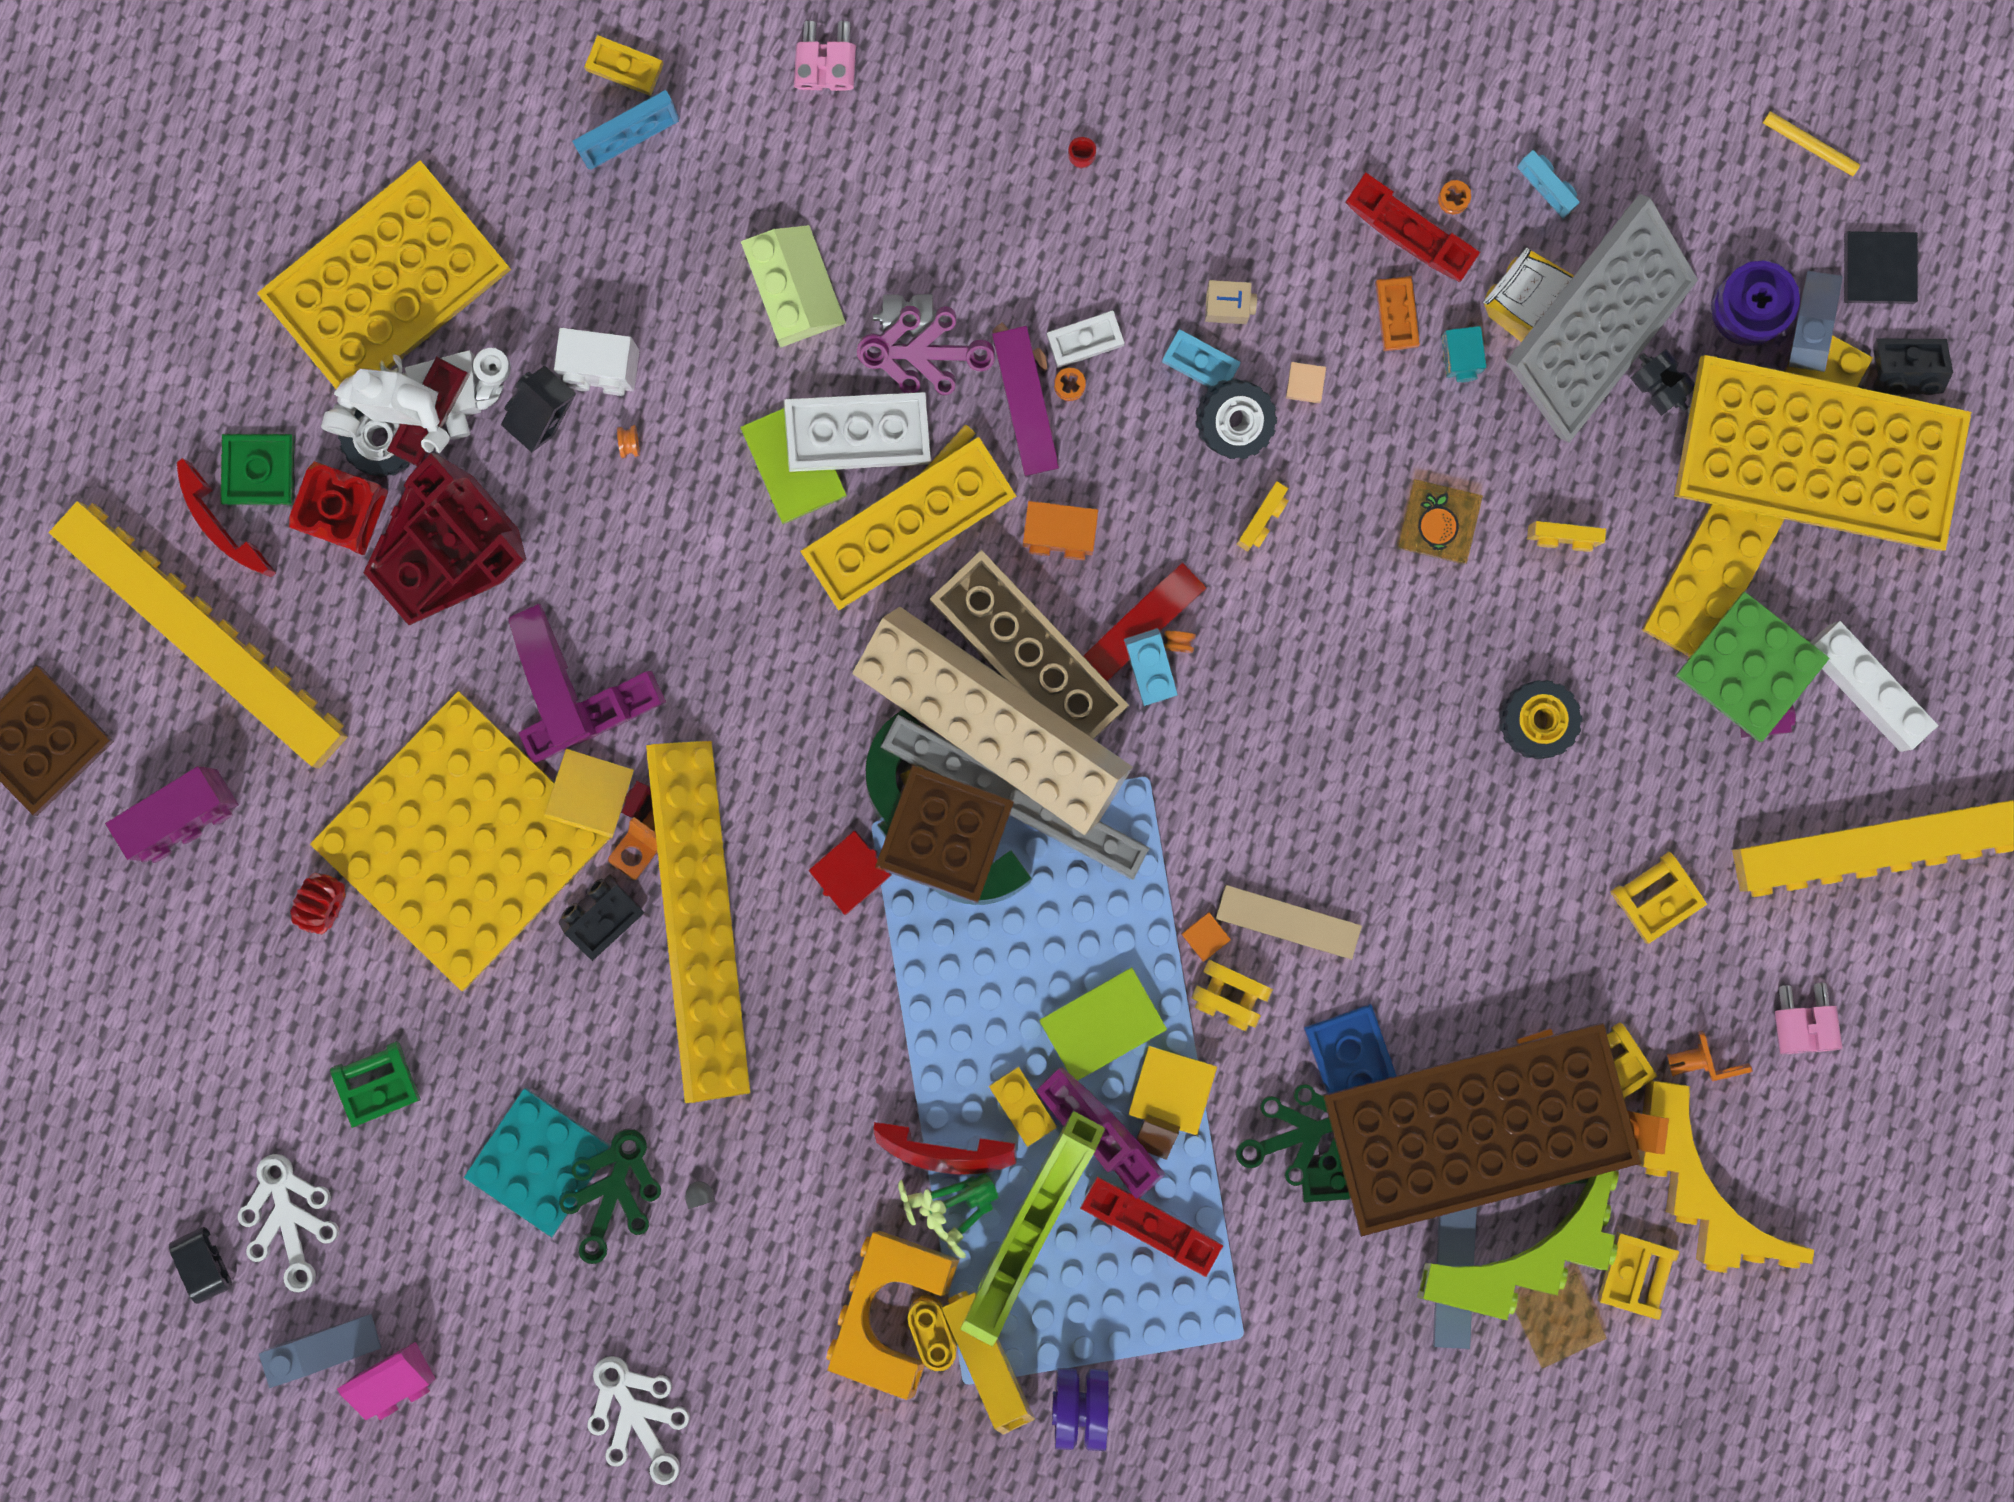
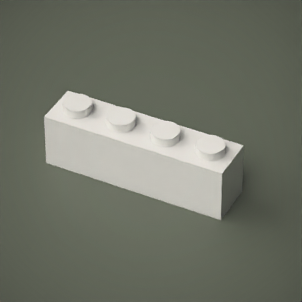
M1841 621L1829 624L1810 642L1830 658L1822 668L1826 674L1900 752L1913 750L1939 726Z

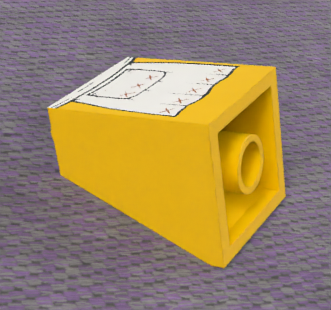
M1526 248L1520 257H1515L1510 262L1506 274L1500 282L1494 284L1488 290L1483 302L1488 316L1522 342L1532 330L1537 320L1543 316L1574 275Z

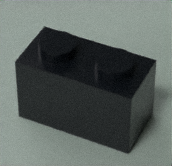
M543 366L533 374L529 371L519 379L515 386L518 391L505 405L504 409L507 413L501 423V426L531 453L555 435L576 395L572 389L546 366Z

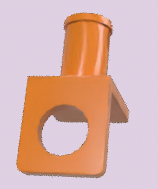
M653 808L642 822L635 817L630 820L628 833L608 858L610 864L633 880L638 879L657 854ZM630 847L636 848L641 852L642 860L638 865L628 866L622 861V852Z
M1703 1030L1698 1031L1700 1040L1698 1048L1667 1054L1669 1065L1684 1062L1670 1066L1672 1077L1704 1069L1705 1072L1708 1071L1713 1082L1753 1072L1752 1066L1749 1063L1715 1071Z

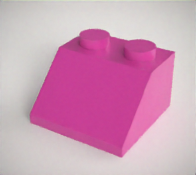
M414 1342L353 1376L338 1387L337 1390L365 1420L377 1415L379 1420H382L399 1409L396 1403L408 1397L410 1402H413L429 1393L428 1385L436 1380L417 1343Z

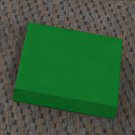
M222 434L221 504L294 505L295 436L293 434Z

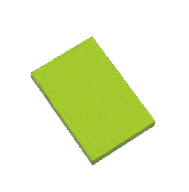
M784 408L740 427L782 524H786L847 497L835 469L789 472Z
M1132 967L1039 1019L1068 1073L1077 1081L1167 1030Z

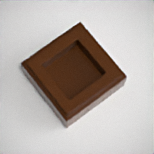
M1146 1114L1136 1139L1148 1153L1167 1160L1179 1134L1180 1126Z

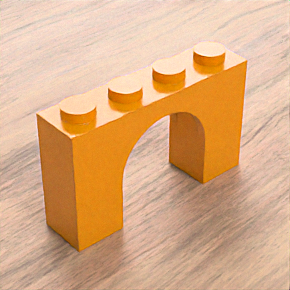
M877 1231L873 1232L871 1237L867 1236L862 1245L860 1256L864 1260L860 1271L856 1270L850 1281L849 1291L853 1293L849 1305L845 1304L840 1312L838 1325L842 1327L838 1339H833L828 1348L826 1359L830 1360L827 1371L909 1400L915 1397L925 1365L922 1360L892 1350L878 1340L870 1323L871 1303L877 1292L890 1282H903L940 1296L946 1295L950 1291L960 1259L903 1238Z

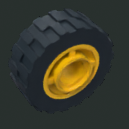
M1538 680L1523 684L1509 693L1510 696L1504 700L1502 711L1499 712L1501 721L1499 728L1503 732L1504 741L1509 743L1515 753L1519 752L1526 758L1545 759L1563 754L1567 751L1568 747L1573 746L1577 735H1580V724L1583 721L1582 715H1580L1579 709L1581 707L1579 702H1576L1574 694L1571 691L1568 692L1565 686L1560 683L1554 684L1553 681ZM1538 710L1542 711L1547 717V725L1543 730L1539 729L1534 723V715Z

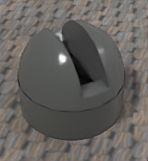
M696 1181L690 1184L686 1190L685 1200L688 1209L716 1201L712 1188L705 1182Z

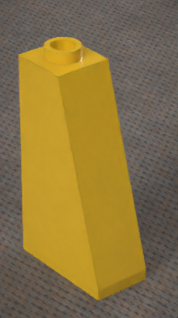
M963 1291L948 1299L949 1305L942 1307V1310L995 1430L1004 1435L1035 1420V1417L999 1339L996 1340L992 1347L960 1329L976 1295L975 1293L969 1295L967 1291Z

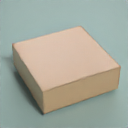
M1291 362L1285 398L1321 403L1326 367Z

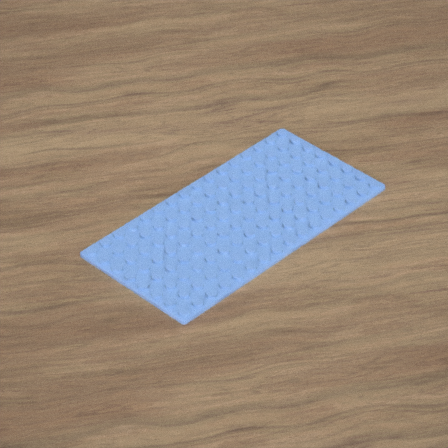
M1147 777L1126 779L1100 822L1149 847L1133 880L1009 815L993 862L1012 850L1032 878L1031 883L1015 895L992 904L971 905L948 899L928 886L894 874L881 885L923 1143L977 1151L979 1139L983 1138L1015 1143L1016 1164L986 1173L993 1182L999 1198L991 1202L993 1210L980 1217L963 1234L964 1238L957 1244L966 1254V1257L963 1259L956 1256L948 1248L947 1242L939 1238L941 1253L960 1259L948 1293L949 1298L963 1291H967L969 1295L977 1293L978 1286L988 1264L1002 1243L1014 1215L1029 1192L1044 1159L1064 1127L1036 1092L1059 1068L1063 1067L1067 1071L1039 1019L1125 970L1133 968L1167 1030L1078 1080V1082L1088 1089L1135 1138L1144 1119L1128 1115L1148 1045L1198 1060L1151 783ZM876 821L872 825L874 846L878 852L877 857H879L885 841V837L877 827V824L881 821ZM1018 1066L1057 1125L1056 1129L1028 1147L989 1088L990 1084ZM1206 1107L1197 1135L1179 1130L1167 1160L1150 1154L1166 1175L1140 1198L1223 1245L1207 1277L1180 1264L1172 1257L1113 1225L1111 1226L1080 1209L1096 1176L1130 1192L1115 1171L1107 1173L1093 1155L1045 1240L998 1337L1016 1377L1057 1370V1368H1071L1237 1340L1243 1336L1244 1330ZM928 1170L931 1191L962 1182L973 1175L977 1178L984 1174H947ZM960 1190V1191H957V1192H954V1193H951V1194H948V1195H945V1196H942V1197L933 1199V1201H935V1200H941V1201L943 1202V1201H945V1200H947V1199H949V1198H952V1197H954V1196H956V1195H958V1194H960V1193H962V1192H961V1190ZM964 1200L947 1208L946 1213L942 1214L947 1223L942 1224L944 1231L948 1233L953 1227L957 1229L978 1209L977 1206L971 1209ZM957 1345L962 1380L968 1385L975 1384Z

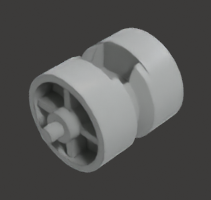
M883 294V310H880V314H873V321H880V325H883L884 333L899 319L902 308L905 306H915L921 313L920 325L914 330H907L897 341L904 339L906 333H911L912 337L915 338L935 320L936 310H933V294H917V296L911 298L910 302H906L904 297L899 296V294ZM908 314L904 316V319L912 322L916 320V317Z

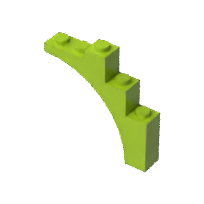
M1075 1111L1072 1112L1044 1159L1029 1192L1014 1215L1002 1243L988 1264L975 1298L960 1328L962 1331L993 1347L1045 1240L1097 1149L1105 1130L1103 1126Z
M1616 1170L1589 1177L1588 1183H1586L1573 1208L1558 1226L1535 1245L1516 1255L1477 1266L1452 1267L1425 1263L1417 1298L1508 1321L1509 1314L1513 1315L1517 1307L1518 1293H1514L1515 1286L1558 1296L1559 1289H1564L1568 1277V1269L1564 1268L1565 1261L1608 1271L1609 1264L1613 1265L1615 1262L1618 1246L1614 1243L1615 1235L1601 1232L1602 1226H1607L1610 1219L1611 1205H1608L1607 1202L1610 1190L1614 1191L1617 1186L1619 1171Z

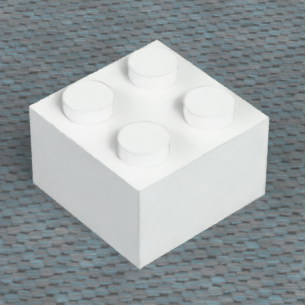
M560 328L554 371L563 382L569 383L568 387L570 389L589 391L590 386L602 387L603 392L606 394L623 396L625 390L634 391L640 350L633 339L628 336Z

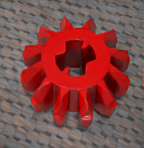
M316 872L312 873L309 878L303 881L301 888L297 889V895L293 900L294 904L290 910L292 923L306 932L321 935L327 932L333 926L335 919L339 917L340 909L343 907L342 903L346 897L345 885L332 876Z

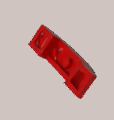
M1365 172L1345 203L1384 237L1436 271L1461 282L1481 252L1454 233L1448 235L1392 196L1394 191Z
M181 458L177 462V473L181 491L192 516L206 536L222 552L239 564L269 577L275 575V570L255 545L246 541L238 547L202 500L213 490L194 465Z
M1181 563L1118 621L1083 657L1106 681H1109L1130 661L1124 639L1157 628L1160 632L1207 588L1184 563Z
M874 1122L873 1131L876 1143L893 1156L919 1168L947 1174L969 1175L993 1172L1016 1164L1017 1153L1015 1143L980 1138L977 1151L914 1142L912 1141L909 1127Z
M1096 1176L1080 1206V1209L1111 1226L1113 1225L1204 1277H1207L1223 1248L1221 1243L1141 1198L1136 1199L1132 1193Z

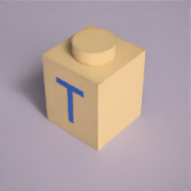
M1209 280L1206 293L1205 322L1247 324L1250 315L1256 314L1257 294L1251 293V283Z

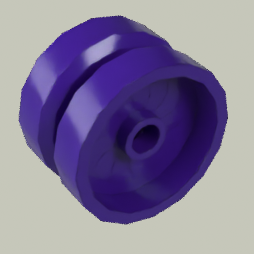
M1765 260L1748 262L1735 269L1715 290L1711 302L1712 320L1718 331L1732 343L1742 346L1762 345L1786 330L1796 318L1800 305L1799 287L1793 276L1779 264Z
M1057 1368L1056 1391H1053L1052 1401L1055 1449L1073 1450L1077 1445L1078 1427H1084V1445L1088 1451H1106L1109 1405L1108 1370L1089 1369L1085 1378V1392H1079V1374L1075 1368Z

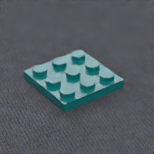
M524 1088L463 1178L552 1238L568 1216L560 1208V1195L567 1190L577 1192L587 1187L598 1171H593V1175L588 1180H577L571 1171L572 1162L578 1157L590 1158L610 1148L611 1145L529 1089ZM581 1163L576 1167V1172L579 1174H585L589 1170V1166L585 1163ZM568 1197L564 1200L563 1204L571 1208L576 1204L577 1200L574 1197Z

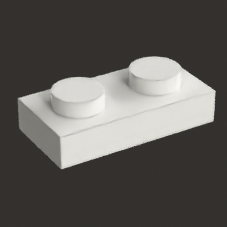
M1114 311L1059 328L1046 334L1057 368L1123 347L1125 344Z

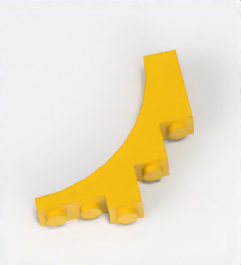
M1654 1080L1648 1082L1645 1089L1642 1113L1669 1118L1665 1154L1638 1150L1641 1161L1639 1166L1646 1168L1645 1174L1667 1177L1668 1171H1671L1666 1212L1675 1215L1676 1222L1697 1225L1698 1219H1701L1696 1260L1706 1264V1270L1727 1273L1728 1267L1740 1268L1741 1254H1743L1742 1260L1754 1263H1765L1766 1257L1779 1259L1778 1265L1790 1268H1800L1801 1263L1813 1264L1814 1249L1780 1240L1760 1231L1738 1215L1717 1192L1703 1169L1694 1145L1689 1118L1690 1086Z

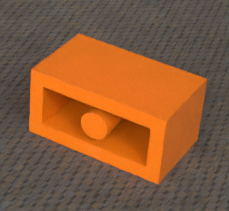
M1028 501L1023 547L1029 548V553L1033 555L1050 556V551L1065 552L1064 558L1085 560V555H1093L1098 509Z

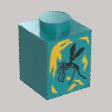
M1481 326L1446 330L1443 333L1441 342L1446 378L1456 377L1457 382H1469L1478 379L1477 374H1481L1487 368Z

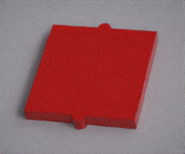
M853 831L808 870L824 889L823 895L829 896L844 915L851 912L892 876L889 872L875 868L878 852L875 849L871 850L857 831Z

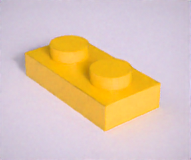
M597 35L584 68L590 73L651 96L664 63L658 58Z
M1276 481L1236 545L1247 552L1252 545L1258 548L1261 546L1270 532L1265 525L1271 515L1278 518L1289 500L1284 498L1289 488Z
M1535 521L1528 525L1527 539L1537 540V546L1557 548L1559 543L1572 544V550L1584 552L1593 551L1594 546L1597 547L1605 543L1606 538L1605 528Z
M1019 1066L989 1085V1088L1027 1147L1057 1128L1054 1120Z

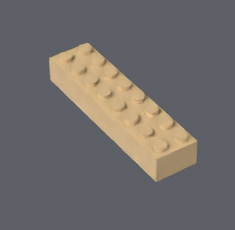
M898 607L882 618L852 673L1083 835H1086L1101 820L1133 766L902 607Z

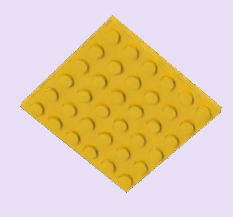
M458 691L310 845L457 988L465 991L611 838L544 817L555 782L534 764L469 699Z

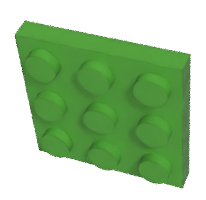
M1744 591L1675 676L1760 743L1764 741L1830 658Z

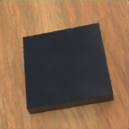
M1847 231L1844 234V303L1915 304L1918 302V232Z

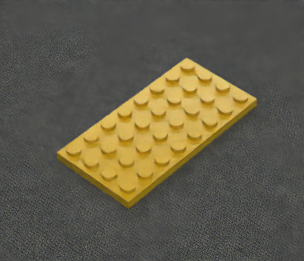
M1703 355L1699 359L1674 496L1935 551H1946L1972 412Z

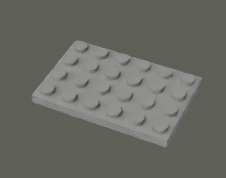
M1639 194L1624 211L1621 218L1609 233L1603 237L1598 247L1586 262L1580 266L1571 281L1558 294L1555 301L1543 316L1537 320L1532 330L1520 345L1514 349L1512 355L1506 361L1556 435L1570 443L1698 281L1652 199L1645 195Z

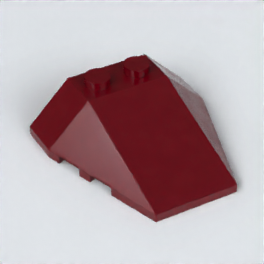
M433 452L408 476L404 484L406 489L399 504L394 506L390 514L392 519L385 534H381L363 573L408 625H412L504 583L527 559L518 527L475 477Z

